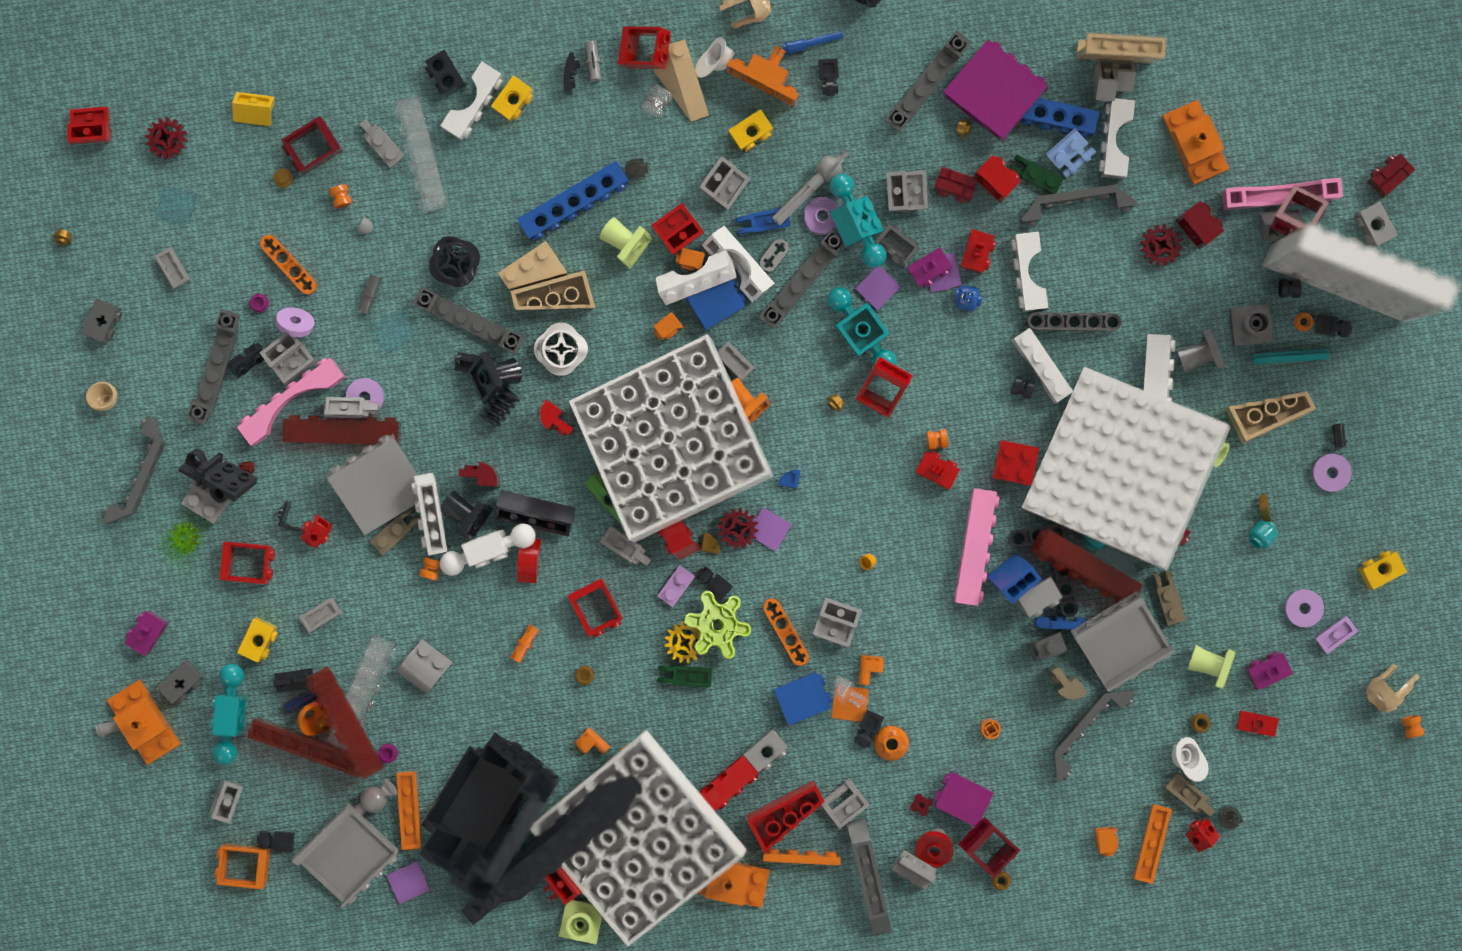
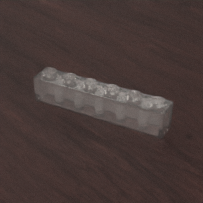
M418 95L396 100L394 112L396 118H400L401 121L399 131L401 136H405L406 143L403 145L406 155L410 154L411 162H408L411 173H415L416 180L413 183L416 192L419 191L421 199H418L420 208L425 210L427 214L448 209L447 197L420 98Z
M378 634L372 636L329 734L328 742L346 750L356 746L359 739L357 733L359 729L364 728L367 721L364 717L367 711L370 712L375 701H372L374 694L379 693L382 687V683H380L381 678L387 675L390 668L388 662L390 658L393 659L398 650V648H395L396 642Z

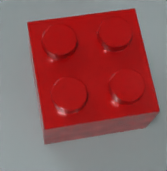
M992 155L973 177L978 178V182L1001 203L1021 181L1018 179L1020 176L1013 169L1009 170L1004 166L1006 163L1002 158Z
M1000 440L991 478L1032 486L1039 448Z

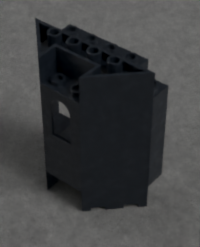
M494 732L484 748L478 747L476 749L469 746L421 824L431 835L419 854L427 862L443 868L452 876L449 882L459 891L472 895L484 905L562 777L556 775L550 768H544V763L529 751L523 750V746L515 741L512 743ZM527 797L529 799L527 804L525 805L516 822L512 826L510 824L512 819L514 818L518 809Z

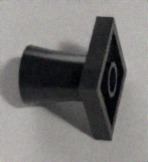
M488 351L481 352L468 370L469 376L483 404L490 403L502 385L519 384L522 379V370L515 358H510L494 365Z
M452 491L440 507L442 514L462 524L457 533L470 540H474L494 508L479 500L475 506H472L456 491Z

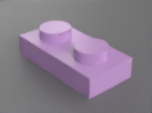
M679 565L658 594V597L673 607L695 575Z
M1344 616L1314 639L1324 653L1328 654L1356 634L1358 630L1350 619Z

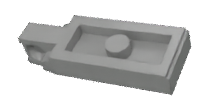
M366 119L360 123L366 131L363 135L366 141L391 169L406 157L377 124L372 127Z
M326 397L324 416L325 418H368V415H379L380 407L378 403H370L369 400L359 397Z
M612 526L608 528L600 541L636 565L640 561L648 566L652 560L644 555L646 550L641 545L630 541L627 536Z

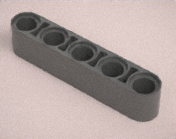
M1035 312L1026 318L1025 323L1027 328H1030L1032 331L1114 332L1121 327L1122 320L1119 315L1114 313ZM1032 317H1037L1040 320L1039 326L1035 327L1031 324L1030 320ZM1051 317H1056L1059 320L1057 327L1051 326ZM1070 317L1077 319V327L1070 326ZM1091 317L1097 321V326L1094 328L1088 324V320ZM1109 318L1115 319V328L1108 326L1107 321Z

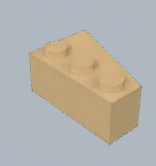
M546 241L498 273L510 291L569 275Z

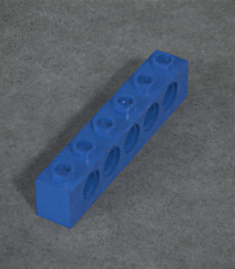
M1038 98L1020 121L1028 126L1033 124L1040 125V128L1045 130H1051V128L1059 129L1058 132L1063 134H1069L1075 128L1083 138H1089V136L1092 137L1095 133L1099 111ZM1036 109L1043 111L1044 116L1042 118L1035 115L1034 111ZM1059 113L1062 116V121H1055L1053 114ZM1072 118H1079L1081 125H1073Z
M615 161L519 217L517 220L529 240L534 239V241H537L545 236L544 233L551 230L552 232L561 227L560 223L565 220L569 222L575 219L577 213L582 210L584 212L589 211L594 207L593 204L599 200L600 202L606 201L611 197L609 194L615 191L617 193L627 188L626 184L629 181L618 162ZM604 179H611L613 181L609 188L602 186ZM589 188L596 190L594 197L590 198L585 195ZM572 198L579 199L577 207L569 205V201ZM561 208L563 213L561 216L555 217L553 216V210ZM540 217L546 219V224L542 227L536 225V221Z

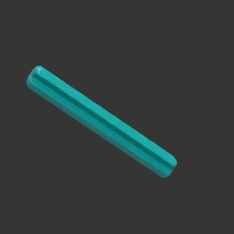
M1327 348L1254 353L1252 360L1255 365L1327 360L1329 358V351Z

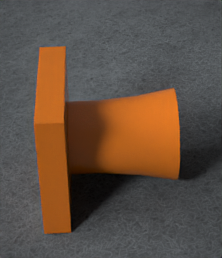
M736 378L731 383L751 425L771 405V402L763 392L754 398L741 380Z

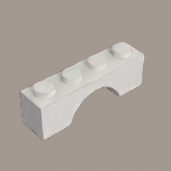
M484 62L480 63L471 77L477 87V96L473 104L464 110H450L441 124L443 130L461 141L464 137L466 139L472 132L471 126L474 122L479 121L483 114L481 112L483 107L490 104L493 99L492 93L495 89L498 90L503 83L502 74Z
M1115 98V101L1106 103L1105 114L1108 117L1107 122H1104L1103 133L1106 136L1105 141H1102L1101 152L1104 153L1103 160H1100L1099 171L1102 172L1101 177L1125 179L1127 177L1129 157L1125 156L1118 149L1116 133L1119 127L1133 120L1135 100Z
M725 226L713 233L702 244L711 256L727 250L734 263V267L741 277L740 289L752 303L774 284L771 278Z
M1039 232L1016 234L1014 239L1011 240L1012 251L1016 252V258L1013 261L1014 269L1018 270L1019 276L1016 278L1017 289H1020L1021 296L1018 297L1019 308H1023V312L1045 310L1048 308L1046 289L1037 286L1031 280L1028 273V265L1031 258L1041 251Z
M727 250L709 256L706 264L693 274L679 275L671 271L656 277L658 293L665 305L732 280L736 278V273Z
M1030 328L1012 339L1020 354L1028 361L1038 375L1043 388L1054 403L1059 402L1073 392Z

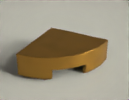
M1267 494L1260 495L1259 505L1263 521H1271Z
M704 532L701 551L720 554V546L716 538Z

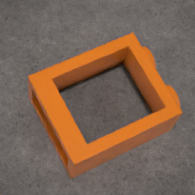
M227 843L221 845V848L217 850L219 866L216 867L214 878L217 879V885L264 889L267 885L271 848L264 849L255 846ZM229 851L259 854L256 880L226 877Z

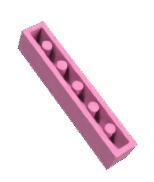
M972 488L954 602L978 606L979 602L982 603L984 591H981L982 583L985 584L987 572H984L985 564L988 565L990 553H987L988 545L991 546L993 541V534H990L991 526L994 527L996 522V515H993L994 508H998L999 496H996L997 492Z

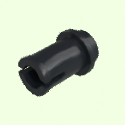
M1344 423L1332 425L1334 437L1332 444H1334L1335 448L1346 447V443H1348V440L1345 438Z

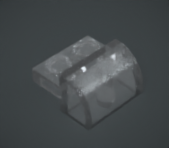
M835 674L832 680V690L835 697L844 705L849 698L848 702L859 708L861 704L866 706L869 699L852 690L854 683Z

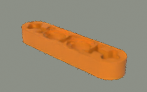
M272 235L263 236L260 246L302 293L307 295L315 293L317 283L277 238ZM266 240H274L272 245L278 249L273 256L271 254L274 252L273 249L265 247L267 245ZM280 253L287 254L286 262H278L277 257ZM299 267L300 275L292 277L290 274L291 268ZM303 278L308 283L312 282V289L304 290L305 284L302 281L298 284L297 281Z
M767 599L763 604L764 612L790 658L798 666L805 665L809 660L808 652L783 608L776 599ZM768 602L776 603L775 610L777 613L781 611L782 615H778L772 620L770 616L774 615L773 612L766 609ZM783 618L786 620L787 625L784 629L776 627L777 619ZM788 635L796 637V643L792 646L785 643V638ZM800 644L801 648H798L801 654L805 653L804 661H796L797 654L795 651L791 653L789 650L796 648Z

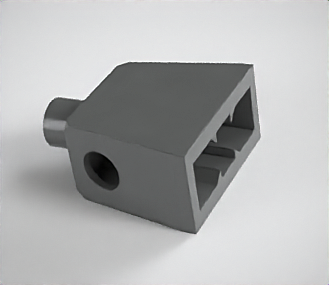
M1061 630L1027 642L1033 661L1048 659L1066 652L1068 648Z

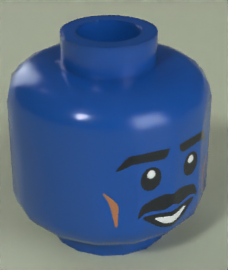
M961 285L960 288L956 289L953 303H956L958 309L973 312L976 306L980 307L983 296L979 295L978 288Z

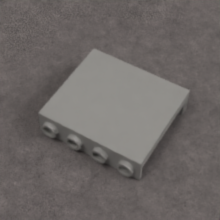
M393 434L381 437L378 440L379 443L374 446H366L361 450V454L357 456L352 455L345 460L346 463L343 465H335L328 470V481L364 535L414 506V501H418L417 494L413 495L411 486L412 483H415L414 476H418V474L396 442Z
M1137 591L1071 630V633L1108 692L1118 689L1122 683L1136 678L1142 671L1151 669L1154 664L1169 658L1174 653V650L1145 605L1143 598Z
M348 803L295 854L292 862L296 866L301 863L342 902L340 907L343 908L346 904L351 905L356 900V895L360 891L364 892L370 886L369 882L373 878L378 879L384 872L383 868L386 865L391 866L397 860L398 849Z

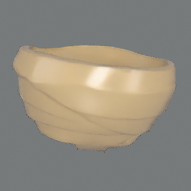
M97 382L88 389L86 402L94 410L108 411L116 405L117 391L114 386L107 382Z

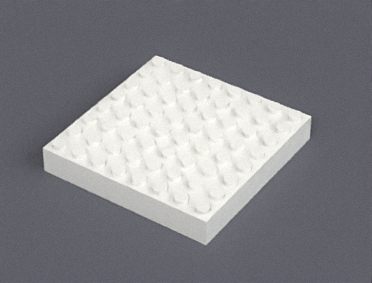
M1316 225L1306 226L1271 244L1262 265L1402 322L1450 309L1459 288L1449 278L1442 277L1440 279L1435 277V273L1431 271L1415 269L1416 266L1414 264L1397 262V258L1394 256H1382L1374 248H1362L1358 242L1342 240L1340 235L1329 232V234L1322 232V228Z
M708 335L569 401L628 539L632 542H637L774 477L713 340Z
M1084 367L1022 508L1084 536L1168 570L1230 427L1226 423Z
M647 730L540 816L530 829L536 837L542 835L555 824L557 819L565 813H569L584 800V797L601 784L631 774L638 779L642 787L625 816L610 828L603 830L590 841L591 843L581 851H577L562 864V869L627 946L635 942L737 862L746 852V848Z

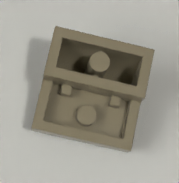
M1054 664L1048 668L1050 672L1048 674L1049 678L1057 685L1053 690L1067 699H1079L1088 694L1076 677L1071 675L1067 678L1062 670Z

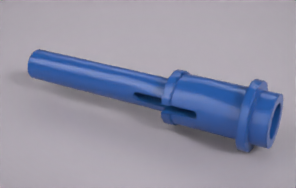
M839 31L807 40L802 38L792 42L785 41L782 47L785 55L791 56L792 53L807 50V47L844 38L843 32Z

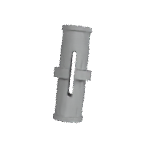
M597 41L585 42L587 53L585 61L588 65L590 81L602 80L599 64L601 63V58L598 57ZM592 53L594 57L595 69H593Z

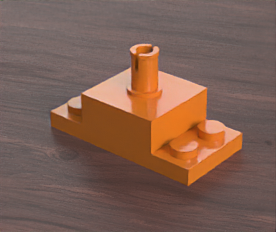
M774 46L768 60L754 53L748 67L740 59H729L727 73L792 107H795L798 101L799 94L796 93L797 90L789 85L784 86L788 79L789 71L778 66L785 54L783 49L779 51V47Z
M1198 100L1162 116L1193 186L1229 170L1222 154L1224 146L1209 114L1205 116Z
M141 679L107 700L116 715L113 717L114 721L131 748L139 751L147 765L181 745V742Z
M735 862L698 891L697 894L705 895V898L726 903L740 906L747 904L762 908L770 869Z

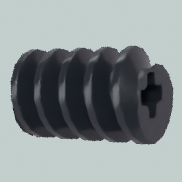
M503 386L504 391L500 389L498 391L500 397H493L495 403H488L491 409L484 408L486 415H479L493 426L501 427L502 424L499 419L505 421L504 413L511 414L508 407L515 408L516 406L513 401H520L518 396L505 386Z

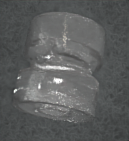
M652 83L647 92L649 97L644 98L640 108L649 115L662 119L666 112L665 105L670 104L674 95L665 88Z

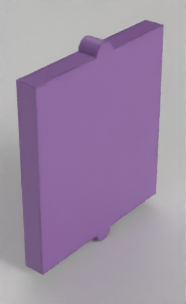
M955 253L945 255L952 266L949 269L951 273L943 278H940V276L934 278V283L930 285L931 293L941 290L948 291L949 288L962 285Z
M878 267L855 289L865 298V302L868 301L878 311L901 286L891 277V274Z
M763 507L757 518L753 519V522H758L754 528L759 530V532H754L753 535L756 536L757 541L776 551L782 540L786 539L785 535L792 524Z
M418 861L387 874V878L392 886L391 891L395 893L399 904L430 891L425 878L426 874L422 872Z

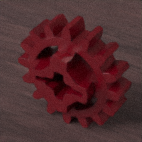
M166 117L165 122L161 118L158 119V124L152 122L153 128H147L150 135H145V138L149 139L146 143L148 147H151L149 151L151 153L156 152L155 156L158 158L162 155L164 160H167L168 156L175 159L176 153L181 156L180 149L186 150L183 143L188 142L184 138L188 133L181 131L184 126L182 124L178 125V121L175 119L171 122V119ZM167 126L175 128L176 131L170 132ZM166 135H168V136L170 137V138L167 139V141H168L167 143H166L165 141H163V140L166 139ZM157 146H164V149H166V151L158 149Z
M1166 224L1162 225L1161 229L1158 225H1155L1154 230L1151 228L1147 230L1149 235L1145 233L1142 235L1145 240L1140 242L1141 245H1144L1140 252L1146 253L1143 258L1149 257L1150 264L1156 261V266H1160L1161 262H1163L1164 266H1167L1168 260L1173 263L1175 261L1174 257L1180 256L1177 250L1183 248L1178 245L1182 239L1176 238L1179 232L1172 233L1173 227L1167 230ZM1157 233H1164L1161 237L1153 236ZM1162 241L1165 248L1159 249L1158 243ZM1149 244L1152 246V253L1149 249ZM1163 253L1169 255L1165 258H1159V256Z
M732 508L731 514L725 512L726 518L719 519L723 523L722 525H717L718 528L722 529L718 535L724 536L721 541L727 540L728 547L734 544L735 549H737L738 545H741L744 549V543L747 542L751 545L750 539H756V536L753 534L754 532H759L758 529L754 528L758 522L752 521L755 516L751 515L749 517L748 510L742 513L741 508L738 509V512H735ZM738 515L745 517L749 522L743 523L739 521ZM732 518L731 526L725 529L726 522ZM735 523H738L740 526L747 525V527L741 530L740 534H737L736 531L729 532V530L735 527ZM751 528L749 536L744 539L743 534L747 529ZM733 534L737 536L738 541L731 540L727 535Z

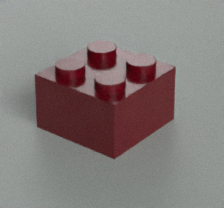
M1201 201L1194 204L1175 220L1198 249L1208 245L1225 231L1222 228V222L1217 217L1214 218L1210 213V207Z

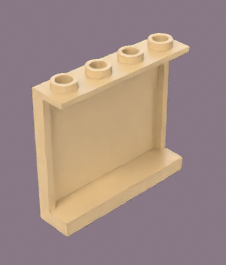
M1087 33L1086 40H1078L1077 59L1133 61L1135 63L1154 64L1165 58L1166 38Z

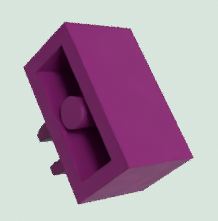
M941 247L907 268L918 286L926 288L934 283L933 279L937 276L943 278L951 273L949 269L952 266Z
M150 610L140 613L136 619L137 625L134 629L131 628L125 637L127 638L125 644L143 656L150 654L169 624L168 621Z
M1273 651L1266 655L1267 658L1261 661L1256 659L1248 663L1249 666L1245 670L1254 689L1261 690L1293 674L1284 653Z

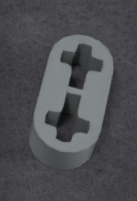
M783 239L775 240L760 260V267L765 272H772L776 269L788 252V243ZM784 244L783 249L785 251H780L777 255H775L774 253L777 249L775 245ZM773 256V267L768 266L765 268L764 260H769Z

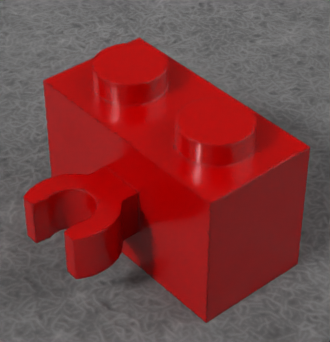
M972 229L960 268L982 274L984 270L988 271L991 261L988 259L990 252L994 251L996 241H993L994 235Z
M932 450L929 453L924 452L914 473L950 490L960 471L957 468L958 464L949 459L947 461L940 459L941 455Z
M562 867L544 878L549 885L543 891L546 892L548 889L553 891V895L549 898L550 900L558 896L566 905L582 892Z

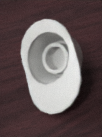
M722 37L715 39L700 57L695 68L698 77L703 78L713 70L717 71L727 68L729 59H732L735 53L726 46L725 39Z
M1189 737L1181 739L1177 745L1172 747V761L1183 770L1190 780L1200 782L1208 774L1207 760L1194 739Z

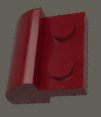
M479 462L478 466L464 465V469L459 468L458 476L478 478L477 485L501 487L500 475L490 464Z

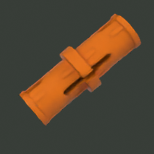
M529 624L521 639H518L517 642L519 643L510 658L521 663L528 649H531V644L540 630Z

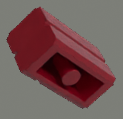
M1392 154L1384 161L1386 164L1381 169L1377 167L1370 173L1371 178L1368 180V183L1382 198L1391 193L1416 171L1402 154L1396 156Z
M942 166L933 190L937 191L936 194L941 197L947 198L949 195L955 197V201L965 204L966 201H971L978 178Z

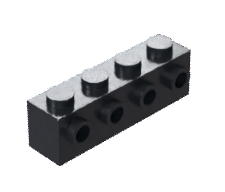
M501 490L495 507L494 519L517 525L528 524L534 529L569 537L576 508Z

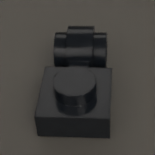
M837 58L818 60L819 80H826L825 83H822V94L827 97L835 96V94H838V83L834 82L833 79H839Z
M1318 314L1314 334L1334 337L1336 331L1338 333L1337 336L1349 338L1353 326H1351L1352 322L1341 320L1340 324H1337L1338 317Z
M706 566L697 572L696 579L704 585L706 582L710 583L706 589L711 591L720 601L733 587L719 574L713 579L712 575L714 573Z
M866 709L859 725L860 728L865 730L863 732L858 731L854 742L858 746L869 748L873 740L870 733L878 734L884 717Z
M260 831L259 835H257L256 843L258 848L268 849L273 844V851L292 853L295 832L275 831L273 837L271 832Z

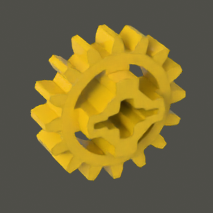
M681 621L680 627L674 624L675 630H668L671 635L665 636V639L669 640L665 647H670L667 653L674 654L673 660L679 657L680 663H682L683 659L690 663L691 657L697 660V652L692 645L693 641L699 640L700 633L696 628L685 626L684 622ZM682 629H688L694 633L691 635L685 634ZM676 633L678 641L673 645L672 640ZM682 637L690 639L688 643L689 648L685 645L681 646ZM680 649L685 650L689 655H682L677 651Z

